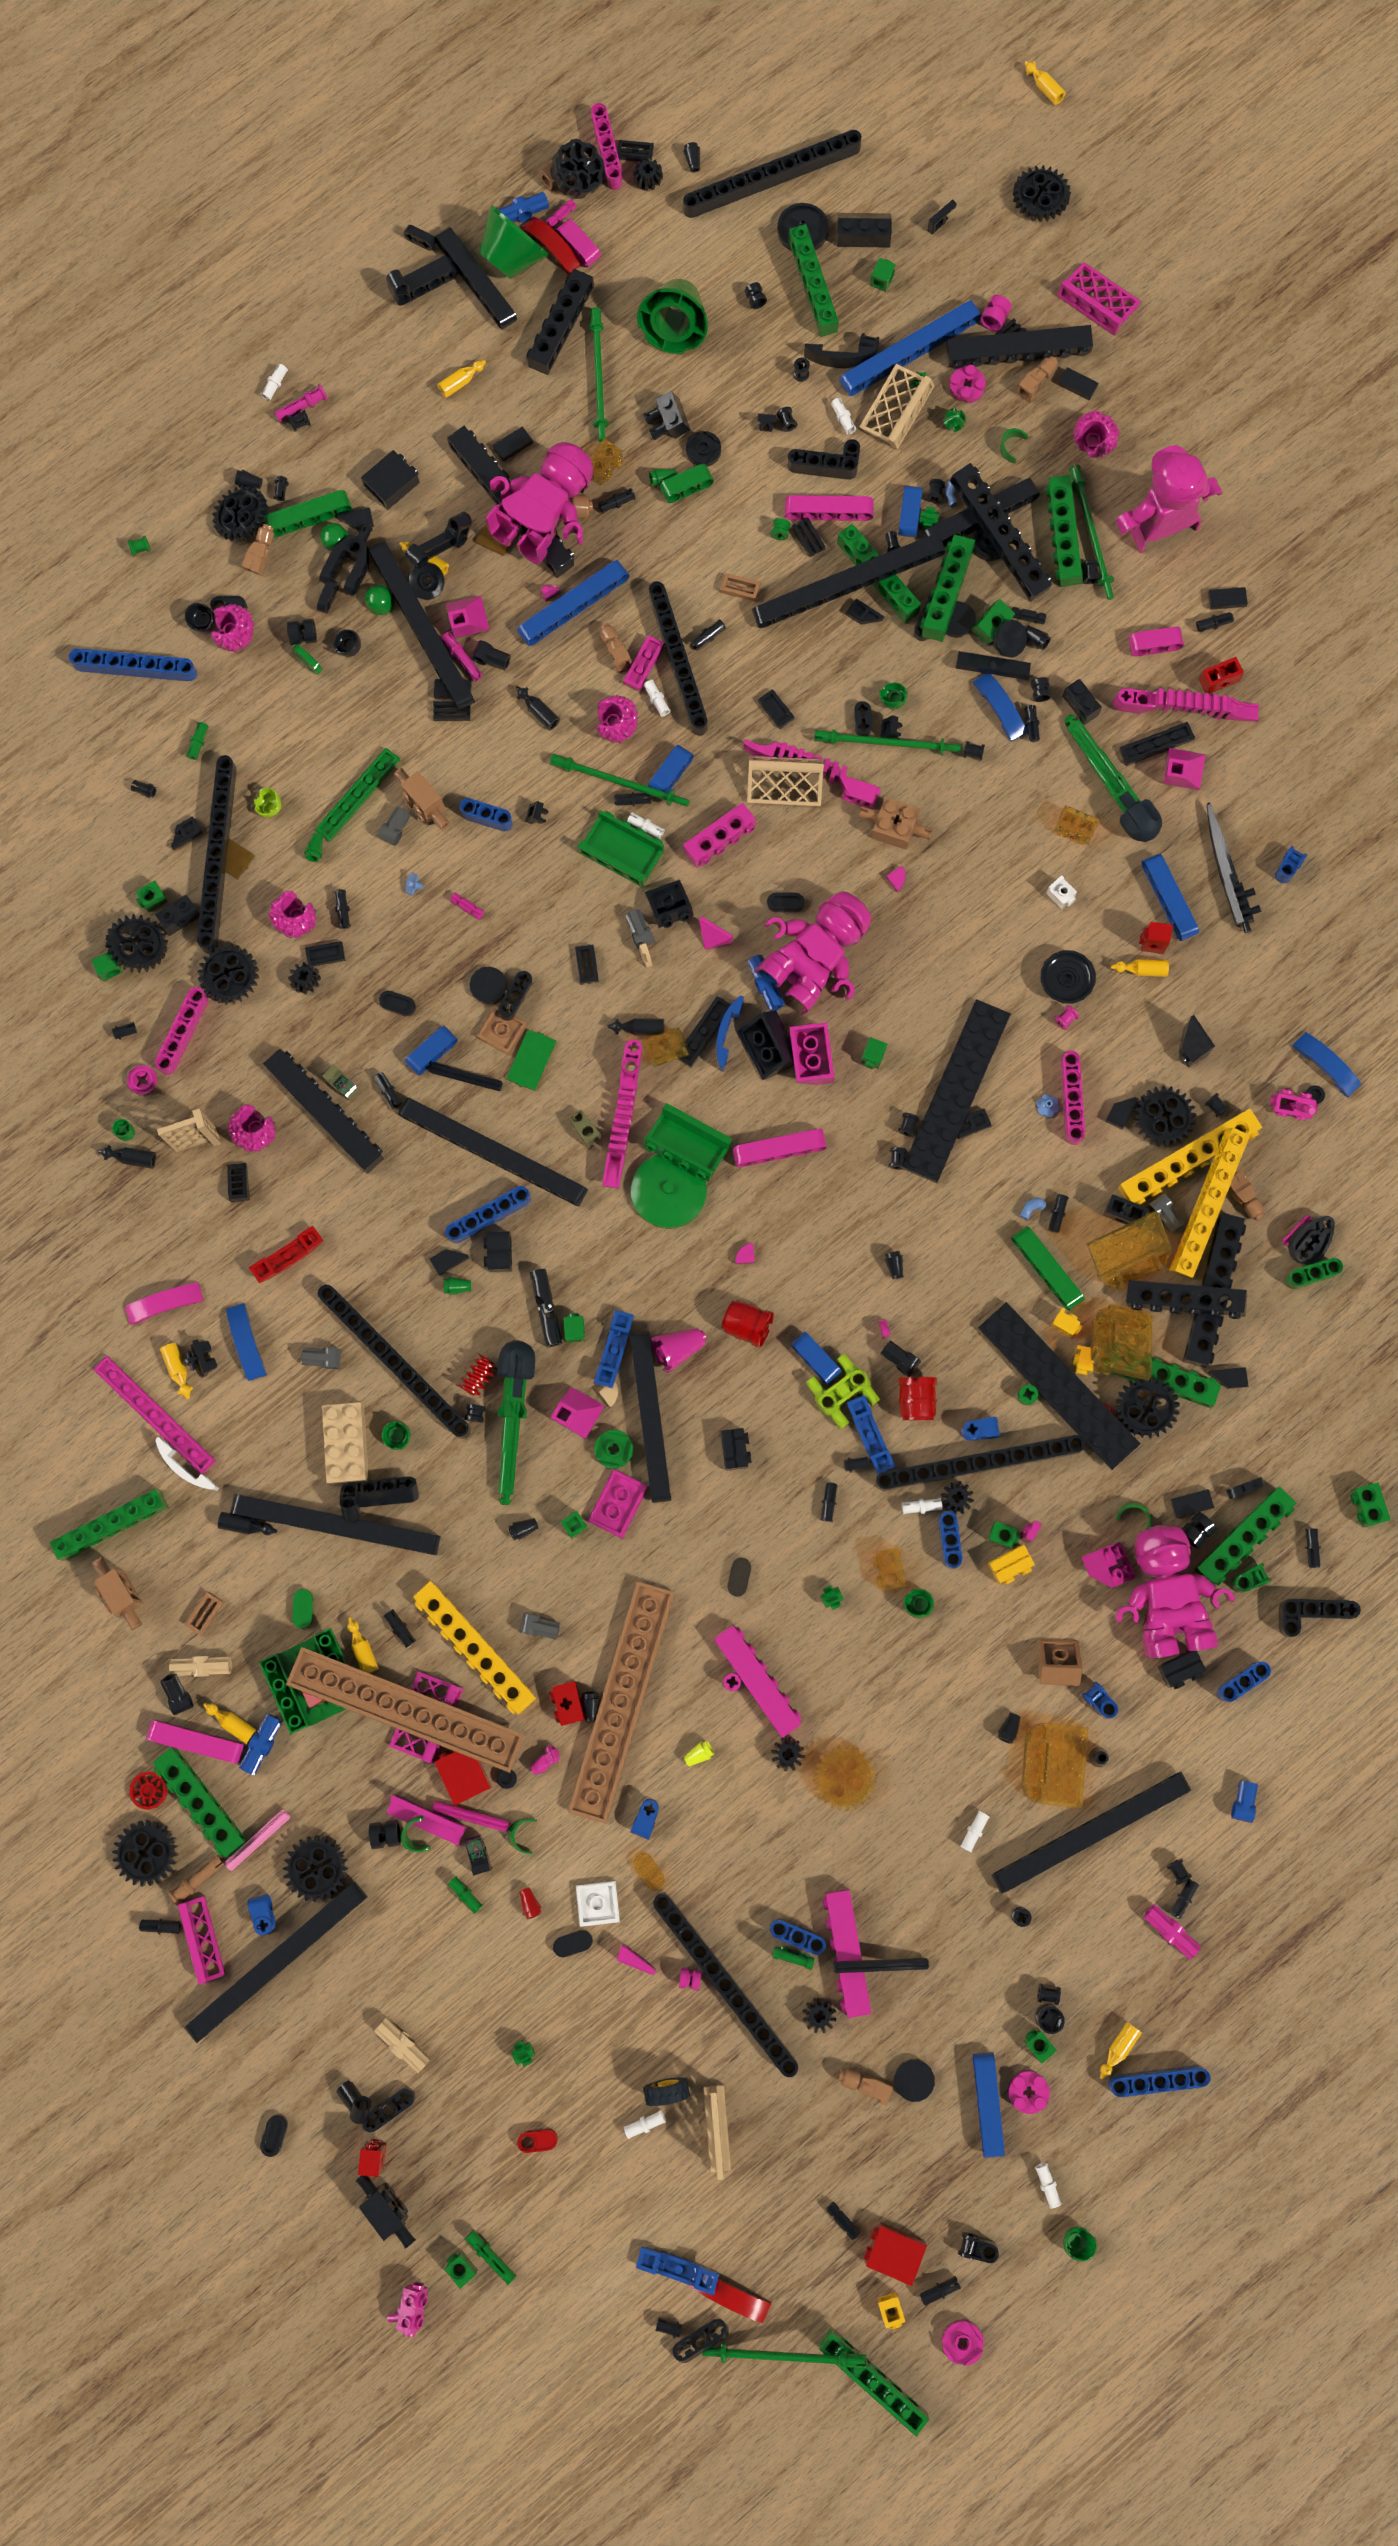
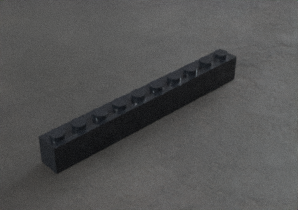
M464 425L447 437L449 447L496 505L501 504V491L504 489L500 488L497 491H492L490 482L494 477L502 476L511 483L509 476L504 469L501 470L498 467L496 459L488 455L484 444H479L474 432L468 430ZM523 525L518 529L519 533L522 536L526 534L528 528H526ZM558 535L552 539L550 546L547 548V555L543 560L556 578L574 567V554L569 548L566 549L563 546L564 543Z

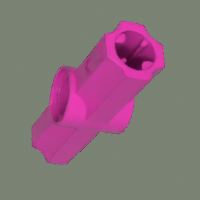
M1155 1904L1145 1912L1143 1916L1145 1920L1156 1928L1169 1944L1174 1945L1189 1960L1196 1956L1201 1946L1185 1932L1186 1930L1173 1918H1169Z

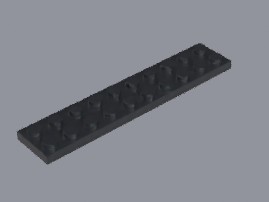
M978 999L975 1000L904 1165L906 1167L904 1170L938 1183L1011 1013Z
M1007 1302L978 1327L983 1335L1030 1385L1037 1388L1038 1393L1076 1434L1084 1438L1085 1443L1111 1471L1141 1444Z

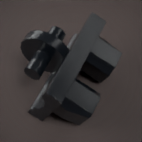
M197 1339L192 1341L193 1344L190 1345L192 1353L191 1351L186 1352L187 1359L183 1361V1365H190L191 1371L197 1370L196 1363L202 1378L206 1377L209 1372L217 1369V1363L215 1358L207 1360L204 1358L203 1354L212 1351L209 1341L199 1342Z

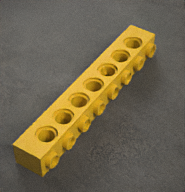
M1248 1109L1121 1183L1118 1190L1124 1199L1141 1205L1146 1202V1197L1150 1195L1152 1197L1157 1196L1165 1186L1170 1188L1179 1182L1177 1179L1182 1176L1187 1178L1194 1174V1169L1199 1166L1203 1169L1211 1164L1210 1160L1215 1157L1220 1144L1219 1137H1223L1226 1129L1239 1127L1244 1133L1250 1135V1141L1260 1135L1258 1132L1263 1127L1252 1110ZM1203 1146L1209 1147L1211 1154L1205 1153ZM1187 1156L1194 1157L1195 1163H1189ZM1176 1165L1179 1168V1172L1174 1173L1170 1166ZM1154 1175L1162 1176L1163 1182H1157L1154 1179ZM1138 1184L1145 1185L1147 1191H1140L1138 1189Z
M1235 1128L1225 1130L1169 1271L1185 1278L1194 1277L1249 1140V1134Z
M432 1581L413 1596L416 1600L414 1602L415 1606L421 1612L425 1610L428 1613L427 1619L432 1625H438L442 1629L440 1633L447 1641L451 1639L454 1642L453 1648L459 1655L464 1654L468 1658L466 1662L473 1670L476 1668L481 1673L479 1677L486 1685L490 1683L495 1688L493 1693L499 1699L502 1697L508 1703L505 1706L512 1714L516 1712L520 1715L537 1699L531 1690ZM432 1600L439 1602V1608L435 1611L430 1609V1602ZM446 1614L452 1616V1623L450 1625H444L443 1617ZM458 1629H463L466 1633L462 1640L456 1638V1631ZM473 1643H476L479 1647L475 1655L469 1652V1646ZM485 1658H489L492 1661V1666L489 1669L482 1667V1661ZM500 1672L505 1675V1681L502 1684H498L495 1681L496 1674ZM512 1687L518 1690V1696L515 1699H511L508 1696V1691Z

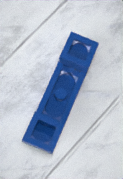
M985 674L973 681L980 695L986 698L1002 723V729L1011 742L1027 733L1014 704L991 674Z
M739 996L731 1004L719 1027L717 1061L722 1072H724L729 1055V1049H725L723 1046L731 1018L739 1019L744 996Z
M1305 1032L1292 1045L1303 1057L1310 1058L1335 1082L1334 1085L1347 1098L1361 1085V1082L1351 1069L1332 1050L1309 1033Z
M245 1303L226 1309L233 1340L247 1380L252 1381L267 1376L252 1332Z
M615 1310L594 1384L613 1389L631 1330L633 1314Z
M865 1395L847 1402L856 1429L877 1475L896 1467L879 1432Z
M643 2246L641 2247L636 2265L637 2269L694 2286L696 2290L710 2295H714L719 2278L718 2272L701 2264Z

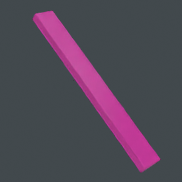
M106 1356L93 1369L197 1471L204 1474L216 1462L195 1439L109 1356Z

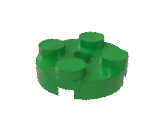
M609 1430L597 1438L594 1452L597 1460L604 1467L618 1469L626 1466L631 1460L633 1445L630 1438L624 1432ZM613 1444H616L619 1452H616L615 1455H612L611 1451L608 1450Z

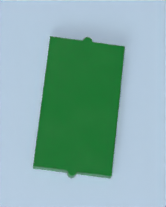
M528 1029L506 1080L518 1084L519 1087L523 1086L535 1091L557 1041L544 1036L543 1033L539 1034Z

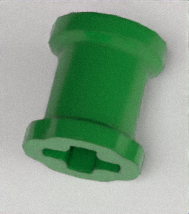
M146 535L134 541L128 540L133 556L140 552L151 551Z

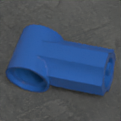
M1240 1780L1237 1799L1232 1806V1819L1253 1823L1256 1814V1806L1254 1804L1258 1784Z

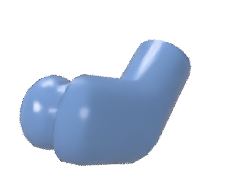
M948 481L944 490V496L952 508L958 504V501L954 495L955 488Z
M1040 1197L1027 1201L1020 1217L1024 1220H1029L1032 1211L1035 1209L1043 1210L1046 1207V1202Z

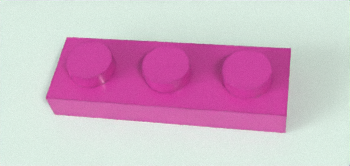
M649 635L647 636L623 680L624 685L640 692L665 646L664 642Z

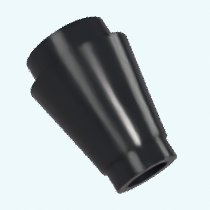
M690 142L684 146L683 153L690 172L694 173L700 170V147L696 142Z
M243 469L242 471L237 470L235 485H239V488L243 485L245 488L250 486L252 489L254 487L261 489L262 478Z
M1030 625L1025 628L1027 639L1037 649L1044 650L1051 640L1048 633Z
M900 1251L886 1253V1259L884 1260L892 1280L904 1277L903 1255L900 1254Z
M535 1518L513 1522L512 1525L508 1526L513 1541L517 1539L520 1541L539 1529Z
M583 1692L580 1700L585 1721H595L600 1700L598 1692Z
M1010 1713L998 1730L999 1735L997 1738L1005 1743L1012 1744L1017 1738L1021 1717Z
M1096 1747L1091 1750L1089 1761L1093 1766L1100 1768L1108 1763L1109 1755L1105 1749ZM1100 1754L1104 1756V1760H1101V1762L1098 1759Z

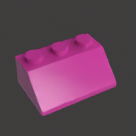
M827 1022L789 1027L796 1082L810 1085L834 1083Z

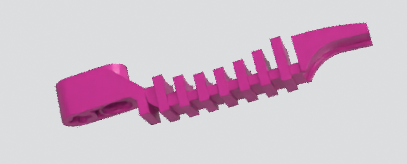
M1123 688L1112 701L1113 707L1116 710L1137 714L1158 709L1167 712L1170 707H1173L1172 711L1174 712L1182 708V712H1187L1191 709V713H1196L1200 710L1199 714L1201 715L1208 711L1207 716L1210 717L1216 713L1215 719H1220L1227 713L1224 719L1254 722L1259 720V704L1239 702L1233 697L1229 698L1226 695L1222 697L1218 696V694L1211 696L1209 693L1202 695L1200 692H1195L1194 694L1191 691L1182 692V690L1173 691V689L1164 691L1162 688L1155 692Z
M746 739L744 741L743 750L753 756L775 757L777 752L779 753L778 757L822 759L820 755L816 757L812 752L806 753L804 749H796V746H787L785 742L779 743L776 741L770 745H759ZM828 758L824 760L823 778H826L827 773H830L829 783L839 782L844 791L842 798L845 801L870 809L876 807L881 792L879 787L847 777V766L843 765L841 770L839 762L835 761L832 763L830 762L831 759Z
M635 1039L629 1040L624 1049L620 1089L618 1090L619 1099H617L616 1103L617 1108L615 1109L614 1126H612V1135L610 1137L611 1143L608 1146L609 1152L607 1153L602 1187L620 1188L642 1060V1045ZM629 1065L636 1067L633 1071L626 1070V1067Z

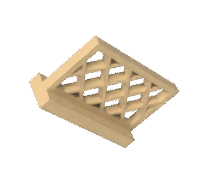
M896 364L859 427L860 430L889 443L891 447L898 450L935 387L932 378L928 376L923 377ZM898 371L905 374V379L895 382L894 377ZM916 379L921 381L918 387L910 389V381ZM907 383L908 390L898 394L897 386ZM895 387L896 395L886 398L885 393L887 389ZM910 394V401L901 405L900 397ZM898 399L899 406L889 409L887 402ZM885 403L887 410L877 414V406ZM900 410V418L892 421L890 414ZM888 415L890 422L880 425L878 418ZM876 419L878 426L871 429L866 427L869 421ZM891 426L892 432L889 437L882 435L881 429Z
M749 756L747 803L821 806L824 759ZM752 770H760L765 776L757 782L752 777ZM774 771H779L783 775L778 782H775L769 776ZM792 772H798L802 777L795 784L788 777ZM811 773H819V780L814 784L806 778ZM766 778L773 784L767 791L760 785ZM785 778L792 785L786 792L778 786ZM803 780L811 786L804 793L797 787ZM756 787L764 793L760 798H751V791ZM775 787L782 793L778 799H773L769 795ZM795 788L801 796L796 800H791L787 794ZM813 789L818 794V801H810L805 795Z
M200 1108L192 1111L193 1118L157 1129L158 1135L176 1152L209 1141L213 1146L221 1144L216 1126Z
M724 2084L704 2086L711 2172H717L718 2180L724 2179V2171H731Z

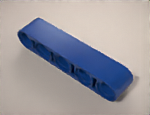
M1159 853L1142 860L1143 870L1170 924L1173 925L1172 928L1179 941L1199 934L1197 923L1163 856Z
M518 1186L449 1224L445 1230L447 1238L452 1243H460L527 1206L531 1201L529 1190L524 1186ZM521 1192L527 1194L524 1200H518L517 1195ZM503 1202L510 1203L509 1208L505 1210L501 1209L500 1205ZM486 1211L493 1212L491 1218L485 1219L483 1217ZM470 1220L476 1221L474 1228L467 1227V1223ZM457 1229L460 1231L459 1235L455 1238L451 1237V1231Z
M994 2053L973 2054L983 2157L1005 2156Z
M1193 2065L1114 2075L1109 2079L1108 2087L1115 2096L1128 2097L1205 2087L1210 2083L1211 2076L1204 2067ZM1203 2071L1204 2078L1201 2081H1196V2073ZM1183 2074V2082L1175 2083L1176 2075ZM1158 2076H1163L1164 2078L1161 2086H1155L1154 2083ZM1143 2079V2086L1139 2089L1135 2088V2081ZM1122 2081L1123 2088L1120 2091H1115V2083Z

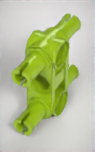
M846 1353L837 1359L846 1375L828 1390L824 1389L815 1376L806 1382L807 1386L816 1396L815 1401L826 1416H831L840 1429L850 1423L841 1412L840 1406L854 1395L862 1393L871 1406L880 1401V1398L872 1389L871 1381L860 1367L855 1366ZM860 1375L863 1377L864 1382L856 1384L853 1381V1377ZM829 1398L832 1400L833 1405L827 1408L823 1406L822 1400Z

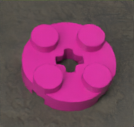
M967 365L966 367H961L952 374L950 378V393L956 400L972 403L982 397L986 381L982 372L976 369L975 366ZM965 382L971 383V387H964L963 385Z
M1031 2070L1021 2071L1016 2074L1008 2086L1010 2101L1022 2113L1034 2114L1046 2107L1050 2096L1049 2086L1045 2079L1037 2072ZM1028 2086L1034 2091L1030 2098L1023 2094V2091L1027 2090Z
M961 2319L950 2323L942 2334V2347L945 2355L951 2362L971 2365L981 2357L984 2339L980 2329L974 2323L969 2322L967 2319ZM961 2337L968 2339L966 2342L967 2347L965 2348L957 2345Z

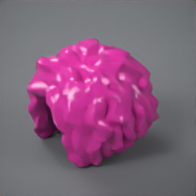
M1095 409L1093 412L1085 413L1075 423L1074 442L1081 451H1087L1089 457L1102 458L1117 446V436L1120 435L1117 428L1118 425H1116L1115 420H1112L1111 417L1105 416Z
M229 604L225 607L221 606L214 610L216 626L220 631L211 632V636L218 647H223L228 652L234 651L236 653L237 650H242L252 641L254 622L251 620L252 615L249 611L242 608V606H236V604Z
M613 695L598 703L597 713L601 724L597 725L596 730L599 732V736L611 743L619 742L621 744L623 740L630 738L637 728L638 711L635 710L636 706L633 701H630L628 698L626 699L624 696Z
M285 891L270 906L271 909L268 916L275 930H278L286 937L300 938L316 926L315 921L317 917L315 916L316 910L313 908V904L308 903L307 906L303 907L302 901L297 898L293 891Z
M250 1104L241 1106L238 1112H235L229 1118L227 1131L235 1145L244 1148L247 1152L261 1151V1149L268 1147L275 1140L276 1129L274 1128L275 1122L272 1121V1117L267 1116L265 1119H262L261 1113L255 1111V1107Z

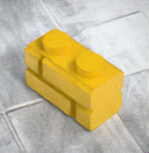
M1024 1544L988 1563L998 1584L1003 1582L1004 1585L1015 1580L1013 1576L1019 1573L1022 1576L1032 1571L1031 1567L1035 1565Z

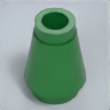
M653 469V471H649L651 486L659 487L662 481L677 475L676 470Z
M313 833L304 850L305 859L308 861L318 862L322 858L323 836L321 834Z
M454 1277L444 1279V1294H449L450 1296L471 1291V1280Z

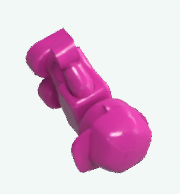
M557 443L546 452V459L543 460L540 468L541 475L533 473L530 477L522 476L510 480L511 483L505 477L497 476L490 482L492 491H497L500 488L504 490L501 491L502 503L495 505L485 518L489 533L501 544L510 546L517 537V530L522 525L528 528L526 534L517 543L519 552L536 565L541 564L546 557L547 548L555 537L557 527L562 520L565 525L563 528L564 540L568 539L569 534L576 533L577 543L581 545L584 541L583 529L578 523L577 509L569 501V498L577 496L579 492L583 494L585 489L588 488L593 477V463L580 447L572 443Z
M1169 446L1155 453L1151 463L1154 487L1149 490L1146 499L1133 511L1125 512L1116 519V524L1122 535L1130 530L1140 553H1143L1146 540L1148 542L1159 540L1192 525L1195 531H1197L1201 524V518L1197 511L1200 501L1199 497H1202L1203 501L1206 502L1210 496L1223 494L1215 477L1207 479L1206 471L1199 458L1188 454L1180 446Z
M842 891L829 897L819 907L816 923L811 925L802 919L785 922L777 917L769 919L765 922L764 926L769 927L771 924H775L779 929L778 934L773 936L774 940L780 938L784 933L788 936L797 937L786 946L770 953L757 966L754 972L756 973L759 970L767 972L776 980L777 988L787 979L793 986L785 995L793 996L805 1007L801 1012L802 1015L807 1013L820 997V993L832 969L834 979L837 982L832 986L831 992H836L839 986H843L846 989L844 998L846 1001L854 995L855 989L854 985L846 980L849 978V962L844 956L845 950L843 947L857 943L868 930L872 917L868 908L851 893Z
M1175 1525L1153 1526L1141 1531L1137 1535L1135 1540L1137 1563L1145 1574L1156 1576V1578L1144 1581V1584L1137 1586L1128 1600L1129 1605L1121 1606L1115 1612L1117 1623L1122 1621V1615L1125 1611H1129L1132 1614L1131 1621L1138 1623L1139 1614L1137 1610H1141L1146 1605L1142 1641L1145 1657L1160 1658L1179 1654L1178 1642L1174 1638V1634L1183 1632L1185 1633L1188 1651L1218 1647L1216 1632L1213 1630L1208 1613L1200 1601L1199 1594L1206 1598L1210 1597L1211 1605L1217 1609L1220 1606L1217 1601L1220 1594L1223 1593L1227 1601L1234 1602L1235 1600L1230 1590L1223 1588L1215 1589L1216 1586L1203 1575L1179 1574L1190 1563L1189 1556L1191 1551L1189 1547L1191 1546L1185 1532Z

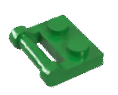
M782 1945L774 1947L772 1952L773 1959H780L812 1970L815 1958L810 1957V1954L798 1951V1954L790 1952V1948Z

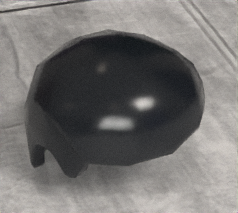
M196 602L187 607L185 621L191 629L205 632L210 630L214 624V613L207 605Z
M346 629L336 635L333 646L339 655L348 658L355 656L359 652L361 639L354 630Z

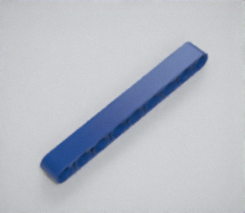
M969 300L847 371L840 377L839 382L849 396H854L890 375L896 364L903 367L948 341V339L977 324L982 313L974 302Z

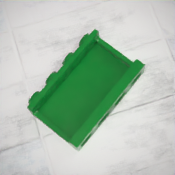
M601 810L598 812V818L585 840L580 841L577 846L579 854L642 888L665 851L664 844L659 838H652L640 828L635 829L627 821H620L612 813Z
M666 1103L649 1134L644 1137L642 1146L649 1152H655L660 1155L664 1160L677 1164L680 1169L695 1174L698 1179L709 1182L730 1149L732 1138Z

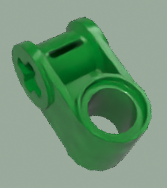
M1260 1563L1235 1576L1231 1581V1586L1235 1592L1242 1593L1260 1587L1272 1581V1579L1268 1578L1263 1568L1264 1563ZM1240 1578L1246 1582L1244 1589L1238 1584Z

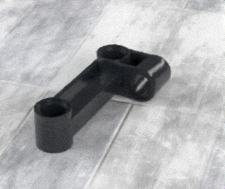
M463 511L451 517L444 533L419 546L412 544L405 551V557L417 569H421L427 564L429 559L453 546L456 548L463 546L467 541L470 526L472 525L469 514Z

